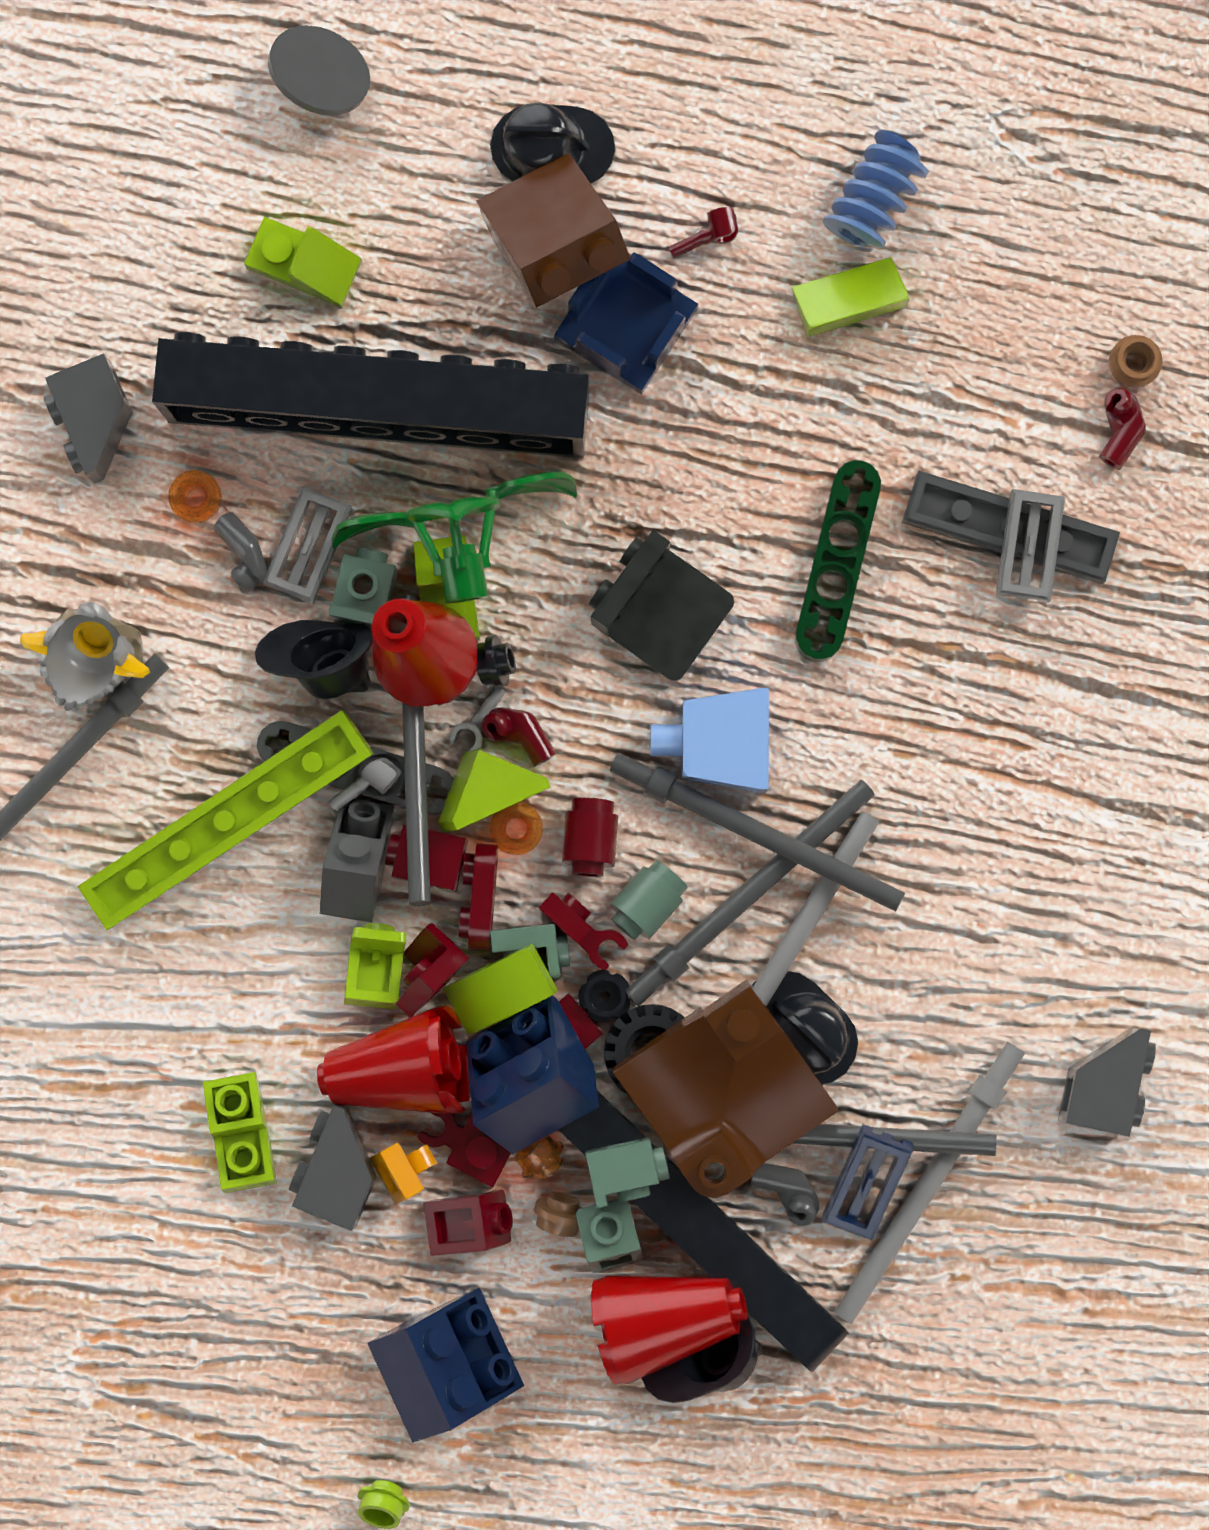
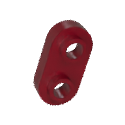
M477 843L475 854L465 853L463 885H472L471 907L461 906L458 937L468 939V949L490 951L491 948L490 931L493 930L498 867V845Z

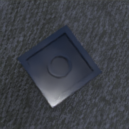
M633 252L630 260L578 286L568 302V313L554 333V339L642 395L698 310L699 304L677 290L678 280Z

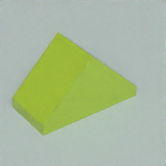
M479 749L464 752L438 824L442 832L457 831L549 789L551 786L547 777Z

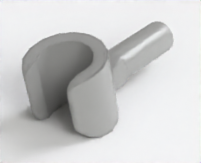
M494 686L471 720L457 725L452 730L450 743L454 744L463 729H470L476 736V742L469 751L480 749L485 741V736L481 730L482 719L492 709L496 708L506 692L502 688Z
M387 758L376 759L366 765L354 783L328 802L334 811H338L364 792L370 784L381 794H384L397 781L402 772Z

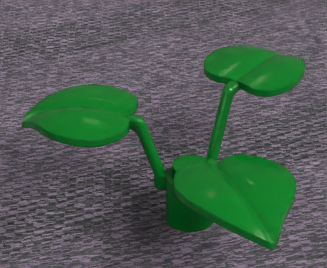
M564 472L536 473L489 487L484 490L485 497L462 498L450 504L443 502L430 503L412 508L408 512H382L356 516L336 525L331 539L332 547L335 549L347 539L375 528L387 525L412 527L416 530L433 564L435 576L442 577L446 604L483 599L488 597L484 569L491 567L489 549L495 510L501 507L500 499L509 495L534 492H557L576 499V483L571 475ZM485 512L479 553H476L475 544H463L459 521L465 515ZM448 518L453 546L443 548L444 559H441L423 522Z

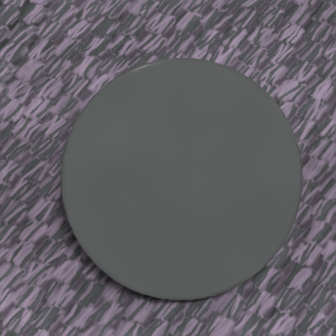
M308 25L290 28L282 32L275 39L269 51L268 68L275 85L285 97L305 110L322 115H341L357 108L367 95L370 86V72L364 57L351 42L331 30Z

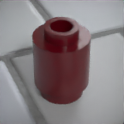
M599 798L572 799L571 810L566 811L562 863L572 865L573 875L602 877L604 875V868L615 867L618 815L613 814V801Z

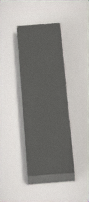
M918 470L902 523L1002 553L1009 498ZM1024 502L1021 505L1014 558L1021 560L1030 504ZM1041 508L1033 562L1040 566L1043 565L1050 510ZM1063 515L1055 570L1099 584L1105 583L1120 532Z

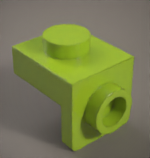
M368 923L363 928H353L349 948L344 1005L397 1010L398 1006L395 1003L399 1000L403 953L407 935L405 932L395 931L393 926L384 923Z

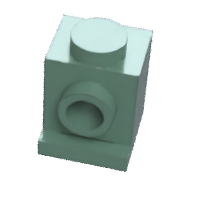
M360 547L357 548L356 556L343 554L333 602L330 604L328 613L333 621L344 624H364L369 629H372V620L376 611L383 604L392 600L398 570L395 565L387 563L388 554ZM362 576H367L373 580V587L366 594H358L354 591L355 581Z
M650 1137L586 1151V1159L597 1208L608 1206V1194L617 1193L619 1202L634 1200L651 1195L650 1185L659 1184V1181L670 1179L663 1147L652 1149Z

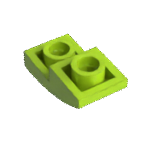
M533 943L492 964L489 963L443 988L468 1035L504 1020L554 995L558 991Z
M251 1072L204 1081L203 1089L209 1131L214 1138L221 1190L224 1193H231L277 1184L270 1136L257 1073Z

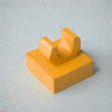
M397 1142L369 1158L394 1204L403 1202L424 1190L417 1174L437 1163L427 1144L405 1155L400 1144Z

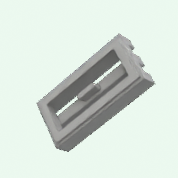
M302 486L263 584L314 605L337 547L333 549L331 541L337 524L349 519L353 510L352 506ZM310 502H313L319 506L288 581L280 579L281 573ZM331 509L337 513L306 588H303L299 584Z
M1018 489L1011 490L996 588L997 596L1006 597L1008 595L1014 596L1017 599H1034L1037 602L1043 603L1051 601L1065 502L1064 496ZM1024 502L1030 503L1019 583L1016 585L1010 584L1021 505ZM1044 505L1050 506L1051 509L1040 586L1036 588L1030 587L1041 506Z

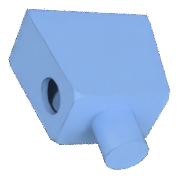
M757 688L683 701L682 724H650V756H682L681 779L755 793H766L769 789V688Z

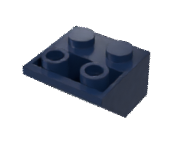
M553 995L506 1018L466 1041L473 1125L510 1153L515 1154L599 1108L594 1064L559 1001Z
M480 1287L414 1317L367 1343L412 1443L456 1428L525 1386Z

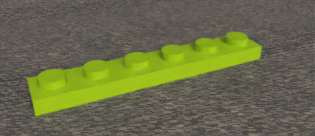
M341 710L77 887L105 929L109 930L374 753L346 710Z

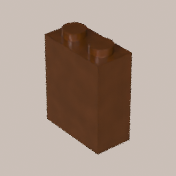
M570 153L476 200L492 240L536 308L631 259L615 217Z

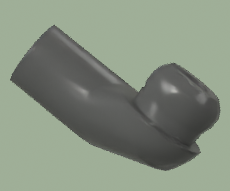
M228 512L222 515L216 521L214 530L242 561L239 566L232 569L231 577L244 592H251L259 582L263 585L268 572L259 541L235 513Z
M769 1163L762 1164L754 1172L750 1187L777 1192L787 1211L788 1219L794 1225L807 1226L815 1220L819 1211V1199L805 1173L798 1169Z

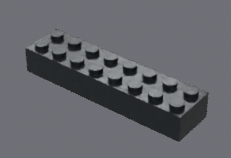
M191 332L174 333V339L158 338L152 402L168 423L584 458L590 397L589 374H579V368L573 365L549 364L547 365V371L525 369L526 364L521 361L498 359L494 361V366L472 365L471 358L461 355H442L440 362L419 360V354L404 350H390L387 352V357L366 356L365 349L354 346H335L333 353L312 351V345L298 341H283L280 344V348L259 347L258 340L238 336L228 337L227 344L206 342L204 335Z

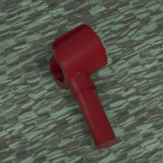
M721 207L707 213L709 229L699 231V233L669 246L673 258L711 242L714 244L732 242L738 234L737 219L733 208Z

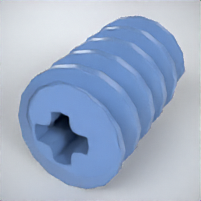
M882 129L877 130L875 134L876 144L869 145L864 152L866 162L857 163L853 171L855 179L848 180L844 184L842 189L844 197L837 198L833 202L831 208L834 215L825 216L823 219L825 227L834 235L852 245L860 247L870 245L883 249L886 241L876 230L879 227L888 231H894L897 224L887 212L892 210L898 213H905L907 205L898 197V194L901 192L915 196L918 188L909 179V176L926 178L929 172L919 161L920 155L918 150L910 142L892 131Z

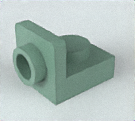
M555 924L490 931L492 952H504L505 957L533 943L535 949L546 948L549 974L552 979L561 978L560 967L570 966L567 934L557 935Z
M617 1199L609 1201L608 1206L597 1208L594 1205L577 1210L576 1218L587 1262L592 1273L644 1260L628 1201L619 1202Z

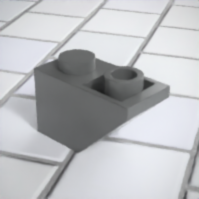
M103 353L45 377L51 394L43 397L55 425L58 426L64 423L71 441L63 444L73 470L76 474L84 471L85 475L94 484L105 479L132 415V409L114 366Z
M353 799L339 809L322 867L319 914L373 922L382 887L385 858L395 805Z
M1130 1028L1068 1068L1058 1121L1130 1137L1132 1126H1140L1145 1109V1096L1139 1095L1142 1075L1150 1074L1155 1059L1156 1044L1149 1042L1151 1030Z
M333 1105L330 1113L321 1110L309 1138L310 1141L317 1143L310 1163L300 1161L290 1183L289 1191L297 1194L292 1207L353 1231L357 1227L377 1176L349 1108L344 1105Z

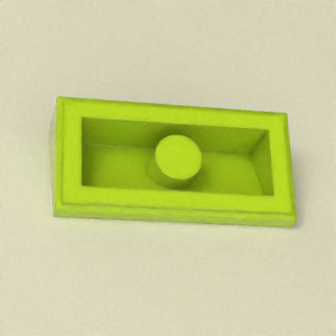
M892 257L791 288L807 338L906 308L910 300Z

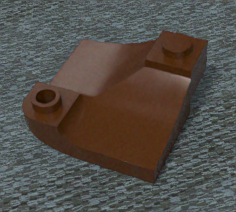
M747 979L706 1008L702 1009V1007H699L612 1068L614 1075L664 1143L676 1165L693 1189L699 1194L710 1198L722 1197L752 1178L754 1172L762 1164L839 1111L835 1102ZM711 1163H719L724 1167L723 1174L717 1179H710L704 1174L705 1168Z

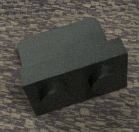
M652 530L645 541L637 536L626 549L619 561L626 567L613 584L606 579L593 595L588 604L595 609L591 615V625L667 679L678 681L683 678L734 605V597L730 592L670 551V541L655 530Z

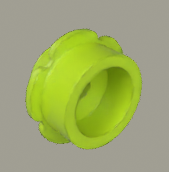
M377 1480L372 1483L371 1487L365 1486L358 1491L357 1497L361 1500L358 1516L365 1523L381 1529L396 1528L400 1523L401 1517L404 1516L405 1512L409 1511L410 1504L407 1498L403 1496V1490L390 1481Z

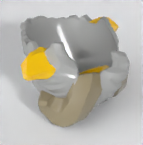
M95 602L80 604L78 609H67L47 631L23 633L20 637V643L24 648L40 653L38 661L41 665L40 674L45 677L46 684L51 687L53 695L56 696L55 703L59 706L64 705L66 711L73 710L74 708L76 710L82 709L85 704H92L95 699H100L107 693L113 692L114 688L125 677L144 678L150 673L149 667L143 664V643L140 631L113 619L105 607Z

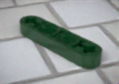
M853 460L845 463L838 469L832 482L795 631V645L798 652L805 659L812 662H824L831 659L839 651L844 640L881 490V479L878 471L865 461ZM854 473L864 475L863 484L871 486V492L862 491L855 511L865 510V519L851 511H834L836 503L843 508L846 507L850 488L842 485V480H851ZM847 522L857 529L859 541L854 548L840 550L833 546L829 539V531L835 524ZM828 572L840 575L846 583L845 595L836 601L823 599L818 594L816 588L817 580L821 575ZM810 604L823 611H841L840 620L831 615L828 618L826 635L833 637V644H824L821 651L811 649L812 640L804 637L805 631H814L820 615L818 612H809Z

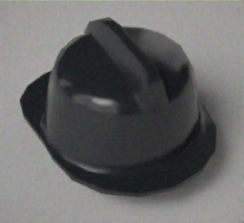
M541 102L516 107L503 115L493 130L490 142L493 162L500 173L511 181H515L570 153L589 182L593 183L602 178L611 167L616 150L612 131L605 120L593 111L577 106L552 105Z
M298 620L283 624L267 633L259 641L255 650L256 663L265 672L277 676L296 678L311 695L318 699H331L346 693L365 692L369 689L371 683L368 673L369 661L366 652L372 643V631L364 624H342L319 620Z
M788 971L766 1007L778 1021L821 1084L832 1083L847 1073L856 1058L858 1048L856 1028L846 1012L815 982L801 973Z
M749 1314L747 1320L740 1321V1332L641 1378L646 1390L658 1400L679 1403L693 1400L711 1392H727L739 1388L748 1381L755 1369L757 1358L763 1354L761 1344L755 1340V1328Z

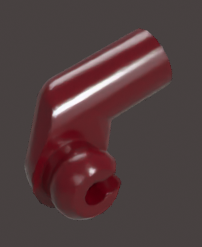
M1115 388L1109 391L1104 399L1105 412L1113 435L1100 453L1099 458L1110 467L1121 470L1144 436L1146 424L1136 396L1125 388Z
M499 707L492 709L482 719L481 730L487 739L521 744L534 767L546 762L557 754L536 717L530 712Z

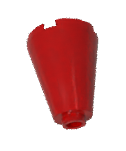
M394 599L383 604L373 617V667L378 681L393 698L410 707L432 706L436 704L440 706L450 703L467 689L477 671V641L469 623L457 611L438 603Z
M447 1005L435 1007L327 1052L324 1062L317 1067V1082L320 1092L324 1096L328 1095L331 1102L335 1105L441 1114L463 1113L466 1109L460 1102L470 1101L471 1094L466 1044L457 1045L453 1030L462 1028L458 1016L453 1008Z
M606 1275L604 1278L596 1279L592 1282L591 1311L593 1326L601 1325L605 1343L598 1344V1349L606 1373L614 1385L630 1384L740 1332V1321L748 1319L747 1304L741 1287L733 1288L728 1278Z

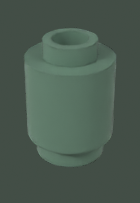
M655 860L649 868L643 866L610 903V906L616 912L611 920L633 940L640 934L647 939H651L683 902L680 896L688 887L670 868L662 862Z

